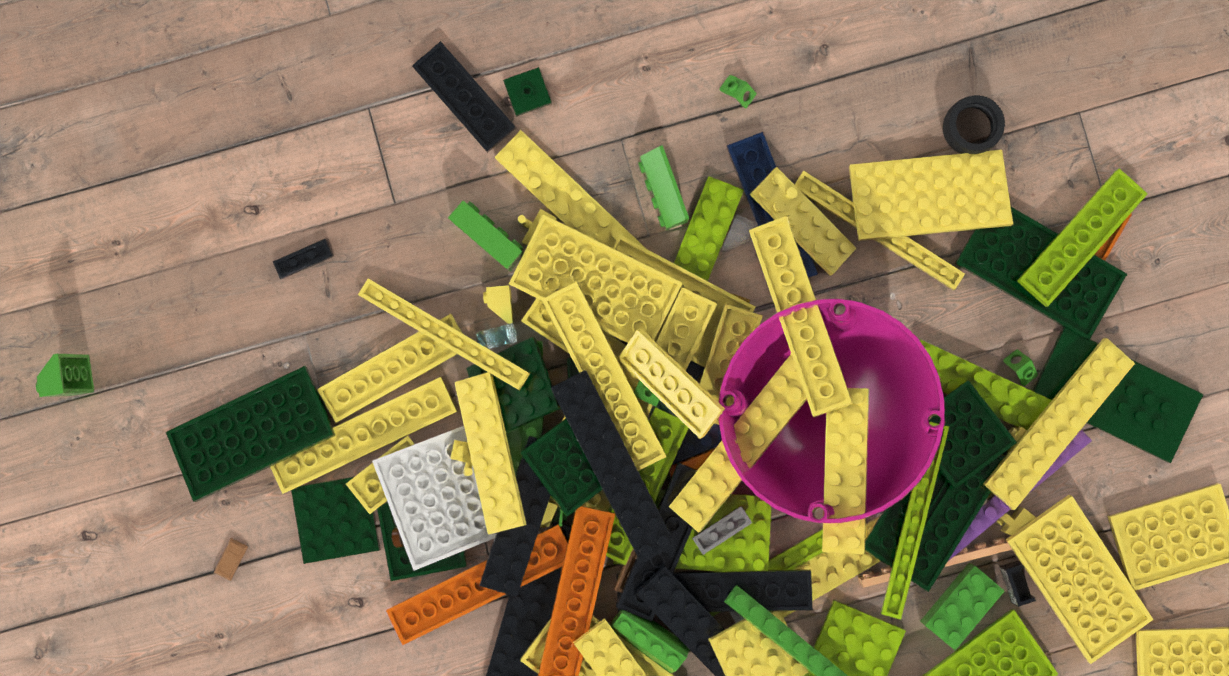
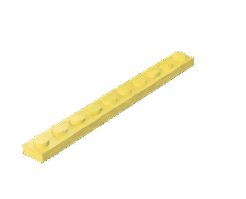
M803 171L794 185L806 197L857 229L854 203ZM907 236L874 239L952 290L957 288L965 273Z
M367 279L358 293L360 297L519 391L530 375L527 371L370 279Z

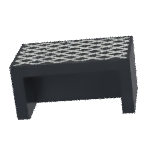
M1020 561L999 566L1012 604L1020 607L1036 601L1035 596L1030 594L1022 570L1025 567Z

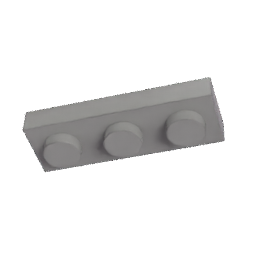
M740 506L692 539L704 555L750 525L752 521L743 507Z

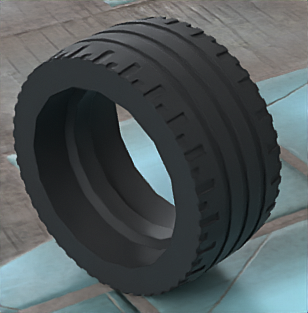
M974 95L959 100L948 110L943 121V134L947 144L960 154H979L988 151L999 142L1004 133L1005 117L1002 113L1003 111L996 102L984 96ZM975 108L986 114L990 121L991 131L989 137L984 142L973 144L960 136L957 131L956 120L962 110Z

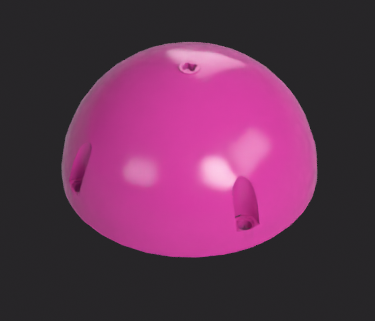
M822 299L797 304L776 313L760 324L743 341L731 359L723 378L719 396V403L725 408L719 416L722 442L728 458L741 480L756 496L773 508L795 518L816 523H844L865 519L888 509L902 500L921 481L931 466L939 448L943 427L945 426V406L940 378L929 353L919 339L900 321L884 311L851 300ZM815 305L819 306L847 388L869 389L866 512L842 518H829L830 515H834V509L832 506L824 504L826 413L813 417L806 400L751 468L748 467L746 462H743L738 443L736 444L735 442L737 439L734 424L791 355L779 317H785L793 311L811 308ZM845 306L846 309L843 314H836L837 307ZM733 396L734 403L731 406H727V398ZM939 416L941 418L940 424L931 426L929 424L931 417ZM818 508L824 510V516L821 519L815 517V511Z

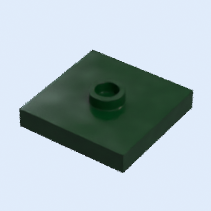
M539 67L503 80L516 117L552 104Z

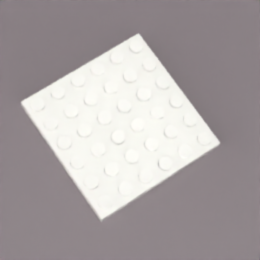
M464 426L372 461L413 570L495 538L496 533H487L473 466L472 475L465 476L463 474L465 462L450 459L454 440L467 442Z

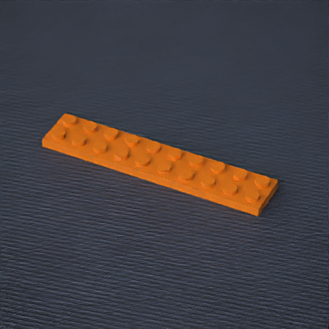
M580 506L575 510L538 676H579L583 656L573 642L590 628L615 518L614 512Z
M559 524L537 535L520 587L563 566L568 541ZM487 560L387 609L386 612L402 645L505 595V593L479 586Z

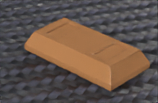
M231 538L213 573L231 581L248 546Z

